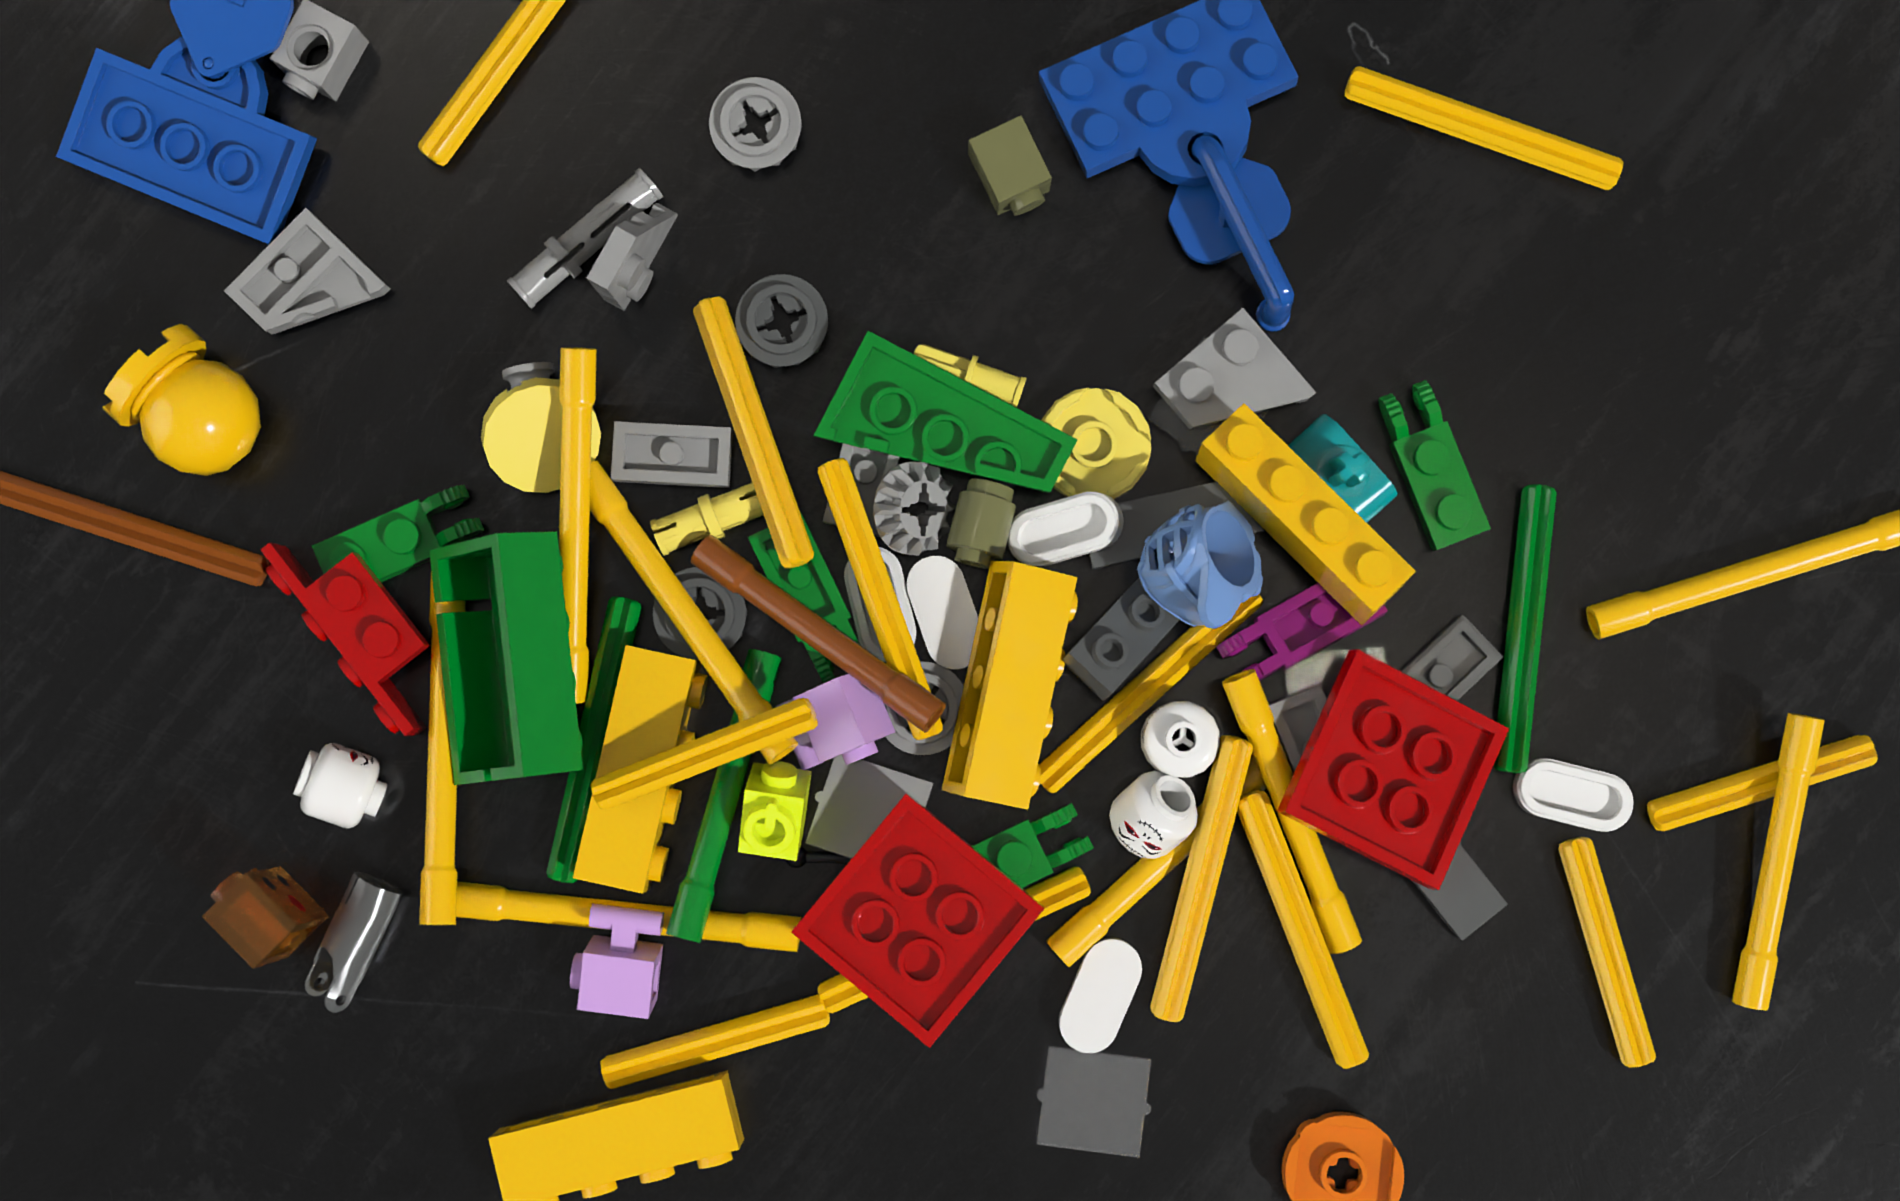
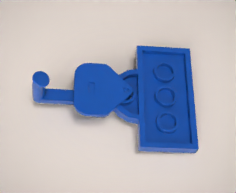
M170 0V9L182 37H179L162 49L150 69L96 48L56 157L270 244L283 231L318 139L265 117L268 90L264 72L256 59L274 52L281 45L293 13L294 0Z
M1199 0L1039 71V81L1086 179L1140 156L1152 173L1171 184L1178 185L1169 208L1168 219L1185 254L1201 264H1216L1239 253H1243L1265 298L1257 307V322L1267 331L1274 332L1284 328L1290 319L1294 291L1269 240L1280 235L1287 227L1291 215V206L1273 169L1264 164L1243 158V155L1247 150L1251 125L1248 107L1297 86L1299 76L1261 1ZM1191 147V154L1189 156L1188 150Z

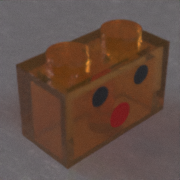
M281 866L263 870L254 868L244 875L239 871L233 873L213 891L210 897L216 903L202 916L253 969L289 957L329 917Z

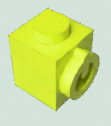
M777 761L773 764L753 762L744 791L738 852L797 861L805 829L812 771L797 769L794 765L782 761Z

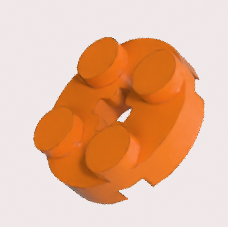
M1330 1112L1315 1119H1308L1299 1125L1294 1137L1289 1141L1283 1156L1282 1181L1290 1201H1399L1404 1185V1167L1402 1159L1389 1136L1371 1120L1350 1112ZM1339 1158H1348L1350 1167L1358 1169L1357 1179H1348L1345 1189L1335 1188V1180L1327 1176L1329 1166L1336 1165Z

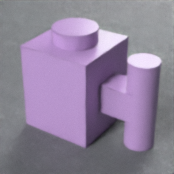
M849 674L837 677L776 706L784 705L799 698H807L814 707L818 721L817 727L794 737L798 742L794 753L802 770L809 769L842 755L845 765L851 764L879 752L874 741L895 733L881 698Z
M592 904L589 915V927L612 930L611 937L593 935L583 953H575L570 974V988L579 989L577 1010L644 1019L649 1018L658 998L663 944L638 941V934L661 936L664 912Z

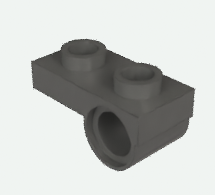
M1138 578L1062 660L1074 675L1104 701L1122 684L1180 619L1158 605L1144 590L1140 578Z

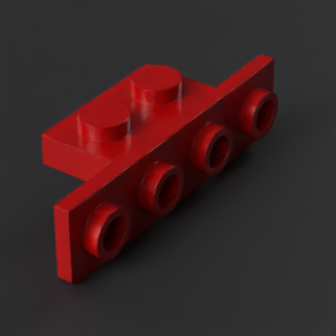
M269 542L260 549L271 563L266 568V572L274 584L288 596L294 593L306 608V611L301 616L308 628L322 641H326L329 638L341 653L342 657L337 660V663L346 677L359 688L365 684L378 701L373 706V710L380 721L394 734L401 731L404 736H415L427 728L389 678L430 645L358 553H350L314 582L286 546Z

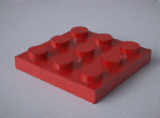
M1359 649L1349 650L1277 812L1428 889L1439 890L1509 728Z
M906 793L791 933L930 1048L1045 908L910 794Z

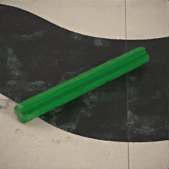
M1530 484L1522 489L1497 719V722L1509 728V731L1493 765L1494 769L1502 772L1524 773L1528 768L1557 495L1555 488L1547 485Z
M612 596L608 601L579 727L583 741L581 751L583 770L569 772L546 871L547 877L563 883L578 881V879L573 878L592 795L591 782L596 778L625 645L633 646L641 611L640 603L633 599Z

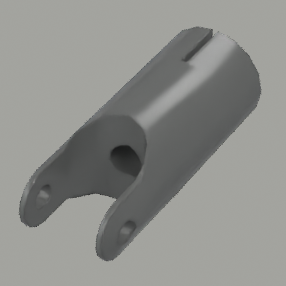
M354 872L314 957V963L304 984L306 992L311 996H320L328 991L324 1003L327 1010L333 1013L343 1011L350 1004L403 895V891L398 889V887L367 873ZM321 978L320 984L314 986L315 980ZM343 995V999L339 1003H335L336 998Z

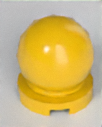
M183 324L172 326L161 332L162 336L168 341L167 343L160 346L150 356H146L138 349L116 372L104 392L112 401L104 405L103 410L120 426L130 427L140 423L143 440L155 457L180 472L208 476L227 471L251 451L259 433L261 423L258 398L241 374L221 362L203 360L207 351L206 342L189 326Z

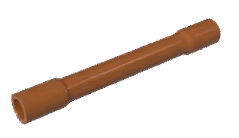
M713 535L707 536L697 546L691 557V563L730 592L741 595L876 693L884 704L926 733L938 721L946 707V703L906 674L893 670L760 574L752 563Z

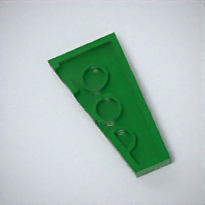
M867 331L813 435L814 437L1048 493L1053 489L1078 441L1074 437L870 331Z

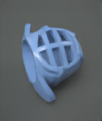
M1229 500L1206 508L1199 504L1182 507L1179 509V513L1168 519L1151 536L1145 539V546L1137 567L1142 587L1158 605L1181 621L1193 627L1202 625L1214 629L1221 627L1233 618L1241 603H1244L1250 597L1257 596L1261 592L1263 583L1261 557L1255 549V536L1251 525Z

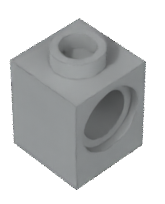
M302 0L286 29L281 45L273 52L270 60L285 73L282 82L289 88L314 100L317 92L337 101L369 41L354 24L309 0ZM319 45H328V54L323 62L314 66L306 65L307 56L313 48Z

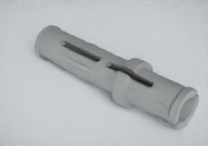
M638 168L635 174L602 202L597 204L557 240L551 236L543 244L546 246V249L514 277H510L507 282L532 309L540 299L567 276L571 275L573 278L578 276L582 272L579 266L606 244L616 225L625 220L629 221L635 214L641 211L644 212L655 201L663 197L662 193L651 179Z

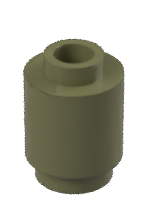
M969 479L967 490L960 491L946 544L949 549L956 551L955 561L971 567L988 569L990 560H1003L1016 510V505L1012 503L1014 494L1012 488L989 480Z

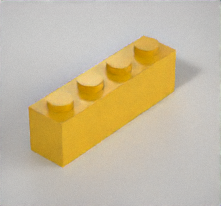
M1245 403L1201 443L1195 461L1361 625L1367 622L1416 572Z
M1014 561L990 562L942 791L1028 810L1030 799L1036 793L1040 784L1041 769L1038 761L1043 739L1048 736L1053 723V710L1050 705L1055 682L1061 677L1065 662L1062 660L1065 657L1063 644L1067 625L1073 620L1077 610L1078 597L1075 587L1078 577Z
M625 645L596 778L694 740L695 733L686 731L691 708L700 710L708 680V675L699 673L700 661ZM674 784L611 809H600L592 793L573 878L642 894L651 889L652 881L661 883L667 865L669 848L662 847L660 844L665 823L675 824L682 790L674 789Z
M727 1070L499 1128L488 1139L503 1201H559L558 1195L581 1190L583 1198L604 1195L618 1188L617 1180L639 1175L641 1184L663 1180L675 1174L674 1166L692 1161H697L698 1169L727 1163L733 1160L732 1151L740 1149L744 1136Z

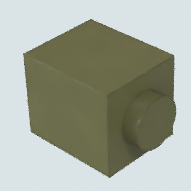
M1022 115L968 140V155L997 215L1012 210L1014 216L1021 215L1038 207L1045 201L1043 194L1050 191L1052 177Z

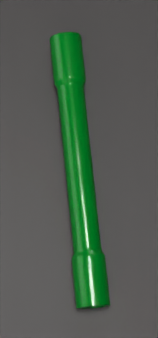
M748 649L743 671L761 697L770 703L782 658L765 651ZM735 710L733 711L730 725L739 722ZM752 753L717 767L686 877L680 884L666 931L668 935L701 943L715 894V880Z

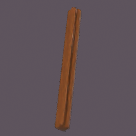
M0 471V504L249 585L261 586L266 579V568L270 565V562L265 556Z

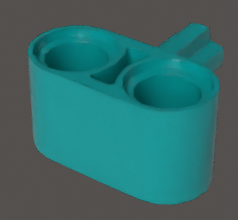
M1326 414L1319 416L1288 445L1366 523L1398 495L1396 488L1387 476L1348 433Z

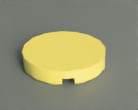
M535 377L521 381L522 385L516 386L510 391L506 389L494 398L483 417L481 440L489 466L503 482L524 492L549 493L560 489L562 405L559 400L560 380ZM593 408L591 462L595 461L598 456L601 439L600 427Z
M1099 388L1076 389L1056 400L1041 420L1078 440L1053 487L1065 497L1083 492H1099L1115 500L1132 490L1147 470L1151 453L1149 425L1138 406L1120 392Z

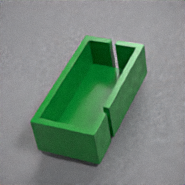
M557 532L496 533L429 550L435 603L491 600L492 610L436 614L454 785L583 770L581 755L583 741L578 727L575 700L576 678L571 663L568 636L570 623L565 609L562 581L563 560L559 552Z

